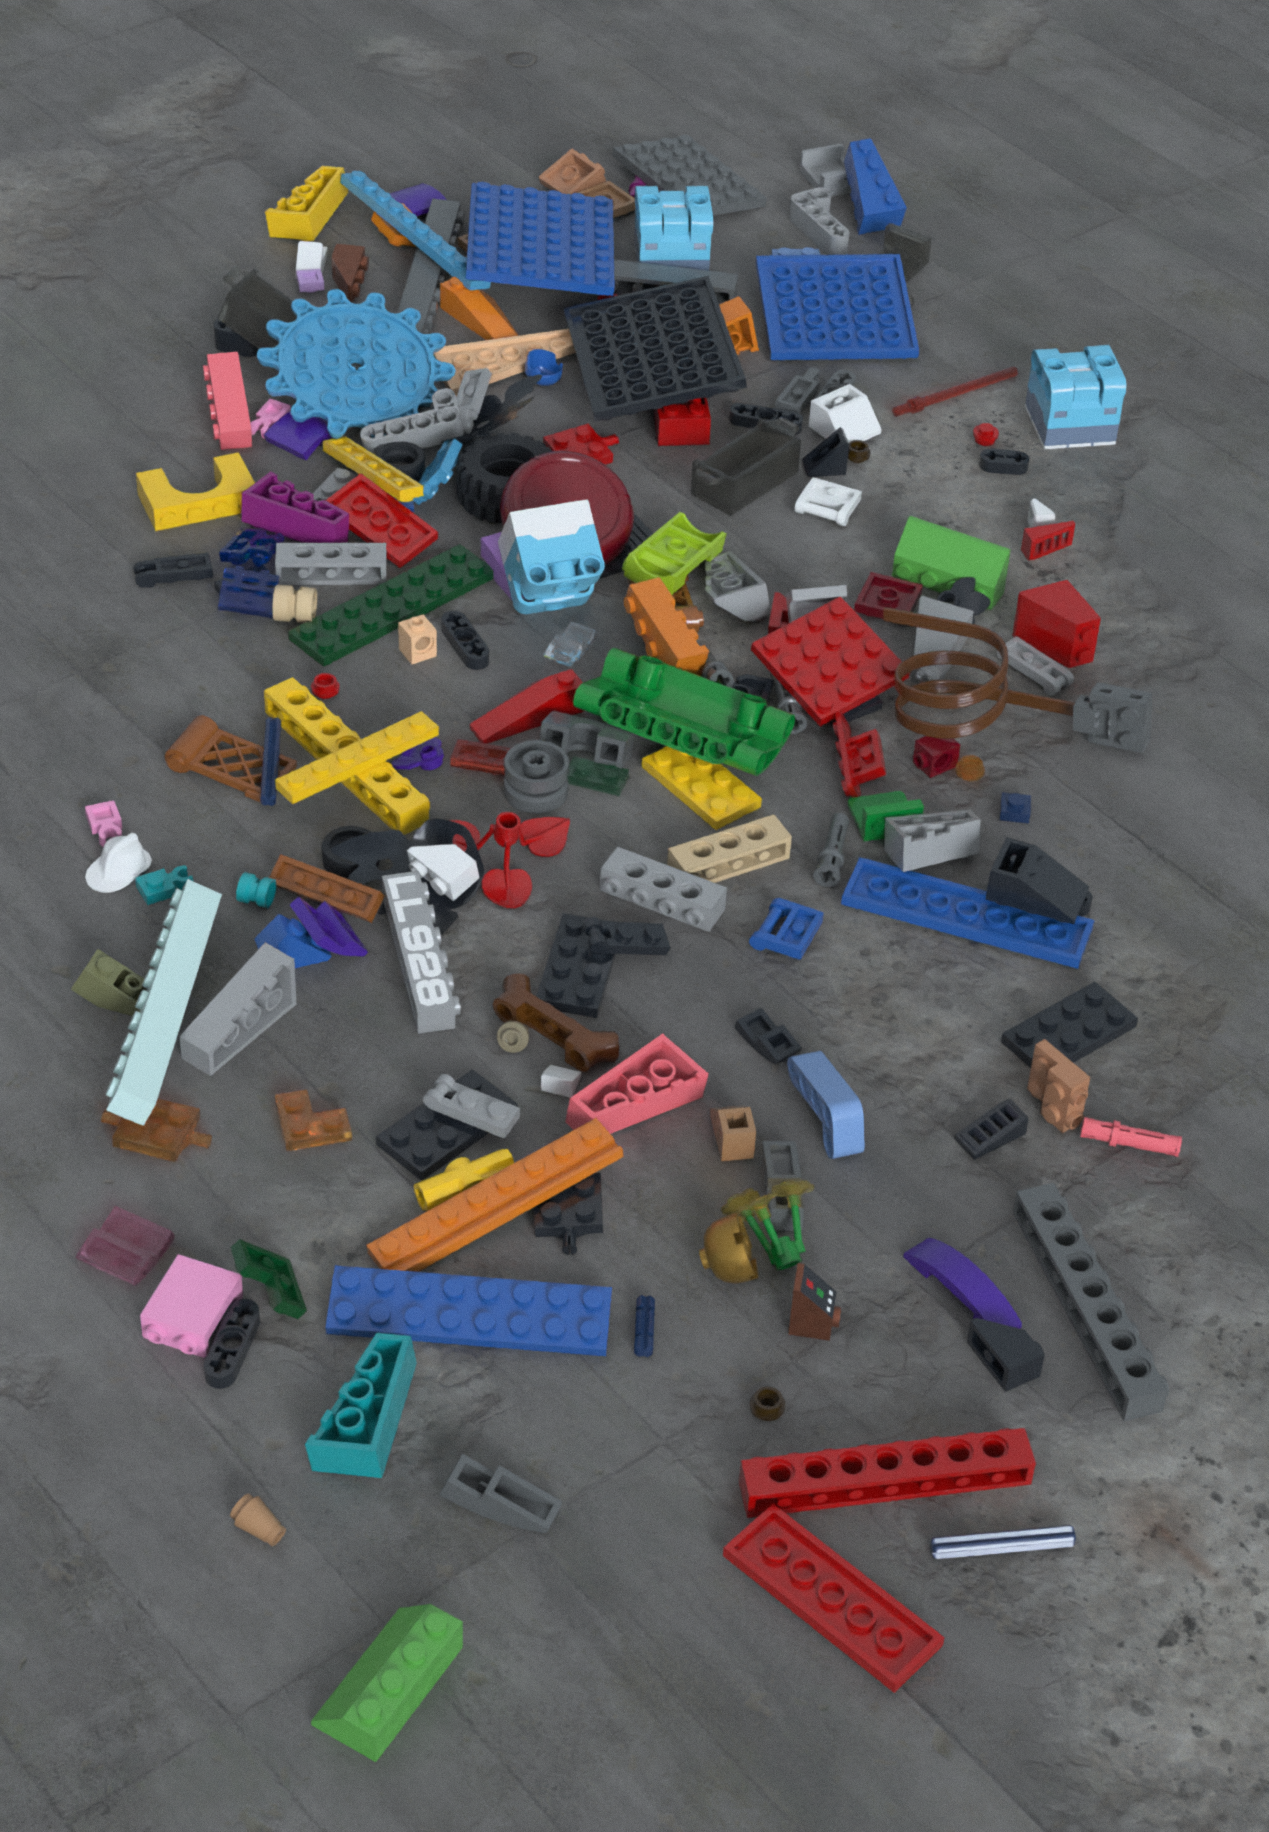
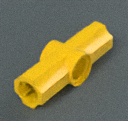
M500 1149L473 1161L466 1157L455 1159L446 1167L443 1173L414 1184V1193L419 1206L423 1211H429L514 1163L513 1156L508 1149Z

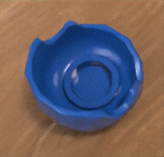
M534 349L528 352L525 361L527 377L542 375V379L536 383L541 386L553 385L561 379L563 364H557L556 355L553 352L543 349Z

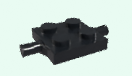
M594 1173L535 1206V1236L563 1238V1253L569 1255L570 1244L571 1255L577 1252L576 1237L585 1234L603 1233L601 1173Z

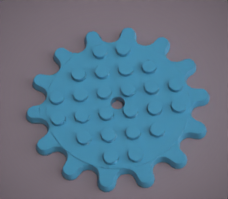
M333 289L327 293L328 303L325 306L315 307L304 299H295L291 304V309L297 317L295 321L286 323L275 319L267 322L266 330L269 336L279 342L276 347L261 348L257 351V359L262 366L274 368L279 372L277 376L266 381L265 387L268 394L274 397L287 395L294 398L296 403L291 407L290 413L296 422H304L311 417L325 419L328 422L327 430L332 438H341L350 427L364 428L370 424L418 413L417 409L420 407H430L433 402L432 396L438 390L435 388L434 383L449 381L456 372L452 364L438 361L433 356L435 352L440 351L445 346V337L439 333L422 334L417 331L416 324L420 321L421 314L414 308H407L397 314L387 311L384 306L385 298L380 293H370L363 303L354 304L347 299L343 291ZM358 363L362 367H359L358 370H355L356 368L353 367L351 364Z

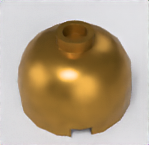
M734 1213L714 1221L707 1228L704 1235V1248L699 1250L704 1269L711 1268L718 1279L733 1284L759 1278L756 1258L752 1259L751 1248L753 1247L741 1216H738V1213Z

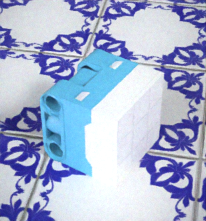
M588 499L510 512L498 540L513 606L521 614L555 611L585 604L589 600L594 584L599 580L605 567ZM523 594V596H524L526 599H528V600H532V599H533V601H532V602L524 601V600L522 599L521 595Z

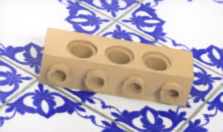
M773 814L668 848L667 865L716 883L789 859L792 836Z

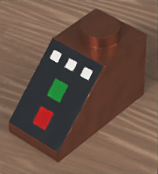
M797 1264L788 1335L830 1341L832 1327L839 1328L841 1307L835 1306L836 1291L805 1264Z

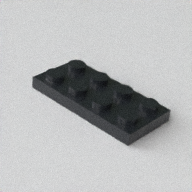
M563 913L536 997L550 1003L560 1012L597 1018L616 954L591 952L588 945L589 936L585 934L582 925L589 917Z
M1093 982L1003 1032L1001 1043L1030 1068L1035 1044L1044 1039L1074 1063L1137 1027L1138 1017L1099 984Z
M473 1069L455 1081L518 1107V1103ZM423 1103L377 1135L376 1145L423 1181L489 1132L434 1111Z

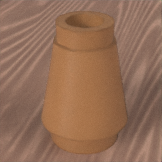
M249 1493L244 1495L235 1504L230 1513V1517L235 1521L234 1525L271 1546H275L286 1532V1528L281 1525V1522L259 1496L253 1497Z

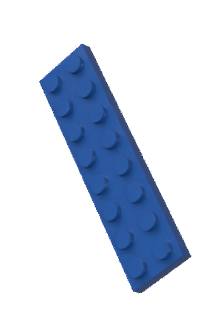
M861 857L854 868L841 901V905L1077 969L1079 968L1094 925L1093 919L1081 916L1077 917L1073 925L1038 914H1030L1013 907L1002 906L985 900L987 891L913 871L902 872L898 867Z
M335 1265L325 1329L326 1334L373 1338L376 1333L411 1336L412 1341L606 1356L612 1287Z

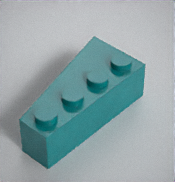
M375 1334L355 1365L354 1375L348 1383L344 1382L339 1390L338 1400L331 1410H326L320 1420V1428L315 1435L311 1434L305 1443L312 1471L375 1478L383 1477L417 1365L411 1336Z

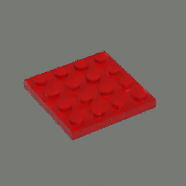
M842 597L824 604L758 639L751 645V651L820 727L835 719V713L839 710L844 714L895 686V670L902 662ZM910 672L906 674L901 680L904 681L908 679Z

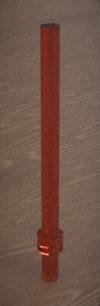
M1015 366L922 398L917 396L908 399L907 403L893 407V415L898 417L909 412L914 414L923 411L924 407L1017 376L1018 370Z

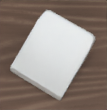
M1031 499L1027 518L1029 527L1054 524V512L1037 499Z
M550 1065L541 1076V1091L571 1098L580 1080L581 1072Z

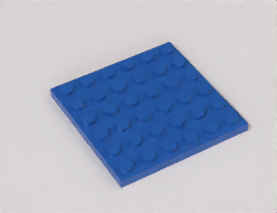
M900 254L756 256L755 264L770 360L918 358L919 346Z

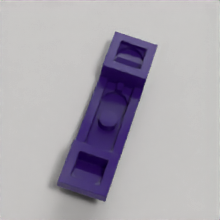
M927 1238L904 1253L903 1258L925 1278L934 1275L974 1313L973 1319L979 1318L1019 1329L1022 1327V1322L996 1285L972 1261L953 1247L939 1240Z

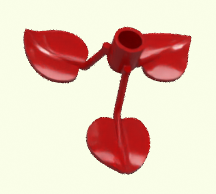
M502 812L497 816L496 824H491L489 831L480 840V833L473 824L461 820H449L465 826L470 831L478 850L482 848L493 834L497 844L505 847L504 870L492 869L488 871L482 879L481 888L484 895L490 901L504 908L511 909L525 904L532 892V880L526 871L522 869L509 870L511 846L519 839L521 846L528 845L530 852L534 855L542 857L557 855L566 845L570 826V818L542 817L529 819L521 823L520 818L515 813ZM459 834L454 835L453 844L465 852L467 848L465 839Z

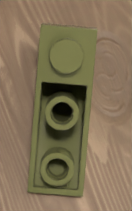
M97 949L71 990L97 1007L133 1016L135 1011L139 1012L140 1010L135 1007L141 991H146L147 988L142 986L143 977Z

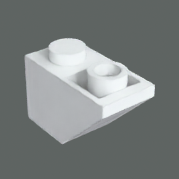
M455 844L416 846L407 850L410 870L419 871L420 878L424 877L429 881L432 888L439 895L445 894L453 901L479 879L476 861Z

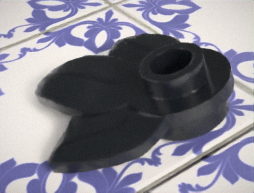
M973 577L957 580L951 590L943 591L937 598L938 601L945 603L954 602L953 605L974 611L972 624H975L974 616L983 613L991 603L986 595L974 591L976 580Z

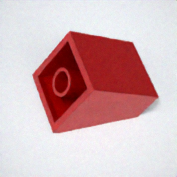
M1063 580L1019 592L1012 636L1014 638L1016 636L1049 658L1067 668H1072L1093 662L1101 618L1068 580Z

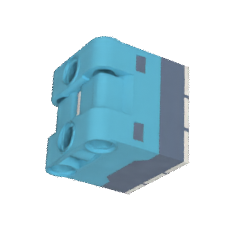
M635 186L634 247L636 262L709 271L713 212L708 186H686L685 194L684 191L658 192V186Z
M1109 345L1085 346L1083 352L1059 353L1057 348L1033 350L1025 408L1043 448L1056 449L1116 444L1123 399L1126 394V378Z

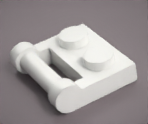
M813 477L797 499L795 512L800 514L810 513L836 521L838 525L846 526L850 515L861 500L862 491Z

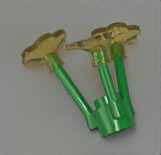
M807 1180L797 1182L784 1181L780 1185L772 1186V1193L760 1197L758 1191L748 1188L741 1193L731 1196L720 1210L726 1216L738 1213L744 1222L747 1221L768 1254L771 1265H775L777 1271L785 1270L801 1263L800 1254L806 1252L802 1242L799 1207L802 1206L801 1195L813 1191L814 1184H810V1181ZM776 1196H787L788 1208H791L794 1241H791L790 1236L778 1238L769 1217L772 1215L767 1205ZM755 1213L758 1217L759 1222L763 1221V1224L771 1239V1243H769L761 1228L754 1219Z

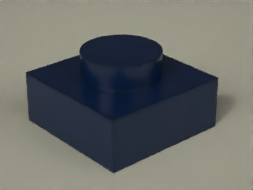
M1002 792L999 820L1029 823L1031 795Z

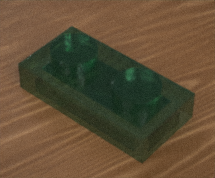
M576 756L572 758L569 764L568 784L620 797L629 779V769L618 768L614 765H605Z

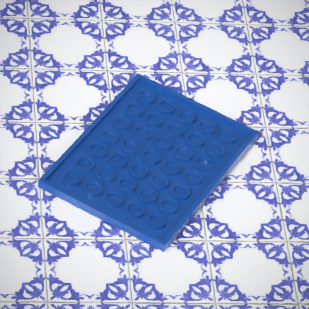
M487 182L472 183L465 279L613 296L615 288L613 199H608L605 196L588 197L581 193L563 194L556 190L548 192L538 191L532 187L521 189L506 184L495 186Z

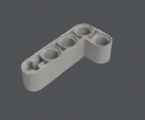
M818 187L793 194L790 202L789 220L827 255H847L849 230L830 214L831 191L827 188Z
M448 388L437 390L432 396L433 410L365 426L360 432L363 448L376 455V451L381 446L391 442H409L423 449L443 444L441 441L463 436L464 429L454 391Z

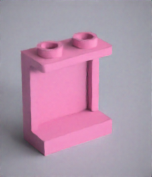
M178 1254L140 1314L142 1336L155 1344H164L179 1349L183 1353L205 1358L209 1353V1338L228 1306L234 1301L243 1298L242 1276L238 1273Z

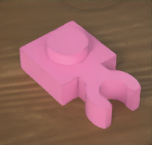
M269 399L256 413L257 419L250 423L252 435L260 430L262 438L265 439L264 434L275 422L291 411V405Z
M114 800L85 806V814L92 834H99V843L102 847H104L107 838L122 836V821Z

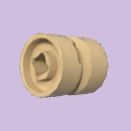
M277 584L273 596L274 621L290 622L295 618L297 623L312 622V619L316 617L317 589L300 587L298 591H295L293 586Z

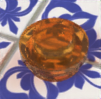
M966 755L956 764L955 771L965 781H976L984 776L985 767L979 757Z

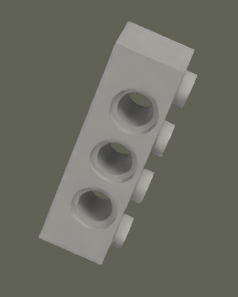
M276 543V585H380L387 581L386 543Z
M617 847L601 867L600 891L709 932L725 911L727 887L626 849Z

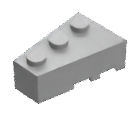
M971 809L885 818L884 852L902 872L958 858H966L970 855L978 854L980 851V818Z

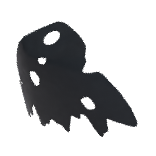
M542 375L530 376L509 386L505 392L503 403H501L496 395L485 396L476 420H473L474 426L470 434L454 438L460 443L469 442L493 434L497 431H491L517 418V411L524 408L535 396L519 403L517 402L534 390L533 386L542 379ZM433 402L431 403L429 410L434 409ZM489 421L486 425L476 428L480 423ZM450 438L444 441L451 442L454 438Z
M428 819L415 831L411 841L399 830H387L350 838L331 849L333 854L359 865L349 875V880L363 885L373 880L382 881V876L412 872L409 868L410 861L407 853L409 848L453 844L454 835H461L467 845L465 853L476 861L479 879L453 901L445 894L438 895L430 882L424 877L421 878V882H426L428 885L429 901H427V904H432L434 907L435 923H433V926L439 927L441 935L458 917V913L451 911V909L468 903L476 894L484 877V866L470 831L459 823L444 819ZM390 859L392 861V868L381 871L376 866V863L379 860ZM384 903L378 910L379 915L386 914Z

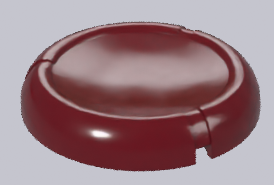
M570 451L543 453L521 464L508 479L500 503L503 525H505L510 512L588 499L604 565L613 561L626 547L633 529L634 510L625 485L609 467L590 456Z

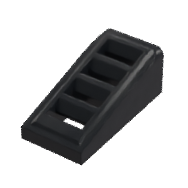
M1007 1099L956 1133L954 1139L975 1160L1026 1135L1029 1119L1011 1099ZM984 1131H987L991 1135V1137H989ZM976 1136L982 1143L979 1145L972 1137Z

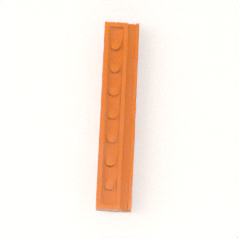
M595 1118L367 1244V1252L379 1269L419 1272L624 1157L623 1148L615 1143L612 1135Z

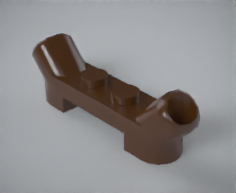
M511 974L503 980V993L493 1001V1009L502 1022L518 1021L523 1025L526 1024L565 1049V1062L581 1072L588 1071L596 1063H612L619 1058V1037L615 1031L592 1032L579 1024L575 1019L555 1009L550 1003L539 999L531 993L530 979L525 974Z

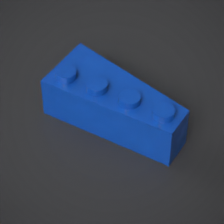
M871 138L850 142L844 165L848 185L851 187L850 196L851 201L854 203V216L858 223V235L901 227L907 207Z

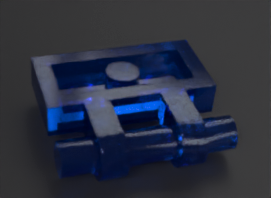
M241 528L219 551L220 561L231 562L233 565H242L251 558L254 565L261 566L272 559L273 553H276V543H283L284 536L281 533L267 535L266 530Z
M236 566V568L224 567L223 578L234 579V581L222 580L218 610L273 618L275 588H269L267 585L276 586L279 584L280 575L269 574V571L261 570V572L244 570L242 566ZM242 581L259 583V585L244 584Z

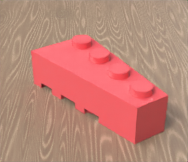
M238 352L207 354V365H203L204 381H208L206 393L207 399L211 400V404H209L210 418L215 420V424H213L214 440L219 439L221 450L252 447V429Z
M661 1034L572 1096L569 1100L565 1123L575 1130L597 1118L606 1130L612 1134L703 1098L709 1073L669 1038Z

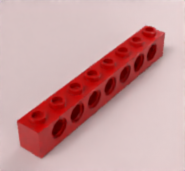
M1003 1428L992 1432H968L957 1436H933L922 1440H898L887 1444H863L852 1448H828L817 1452H793L782 1456L765 1458L753 1457L741 1460L739 1486L747 1518L758 1517L771 1504H775L785 1513L1031 1485L1036 1462L1025 1428Z

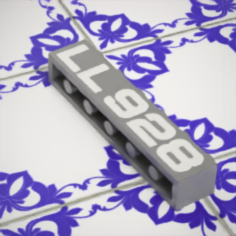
M419 871L382 876V893L385 895L383 903L417 1033L455 1028V1016L460 1014V1003L458 996H452L451 991H454L452 973H446L445 968H448L446 951L439 948V945H441L440 929L433 926V923H435L434 907L432 904H427V901H429L428 885L426 882H421Z

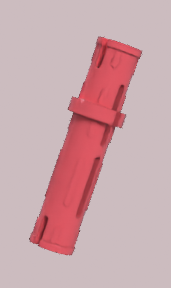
M1084 1117L1080 1133L1082 1138L1108 1142L1109 1146L1116 1147V1144L1174 1157H1178L1182 1143V1136L1121 1125V1121L1114 1120L1111 1123Z

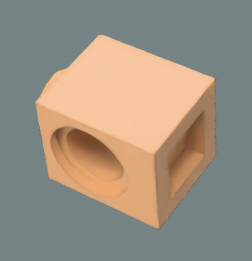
M424 614L398 622L399 650L411 664L437 656V630Z

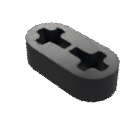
M985 449L980 454L979 467L989 473L1022 475L1028 471L1030 458L1021 451Z

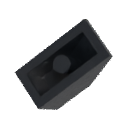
M979 1318L970 1320L967 1343L1005 1392L1041 1376L1045 1354L1041 1345L1037 1341H1033L1026 1330Z

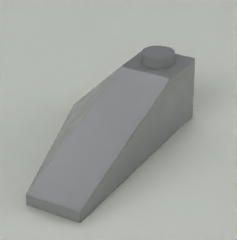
M729 551L718 554L710 562L705 560L706 595L716 605L749 622L759 621L763 619V616L771 614L766 583L735 554Z

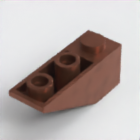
M336 244L332 254V278L338 289L343 291L347 299L353 303L355 297H359L360 284L364 283L365 271H368L369 257L365 256V246Z

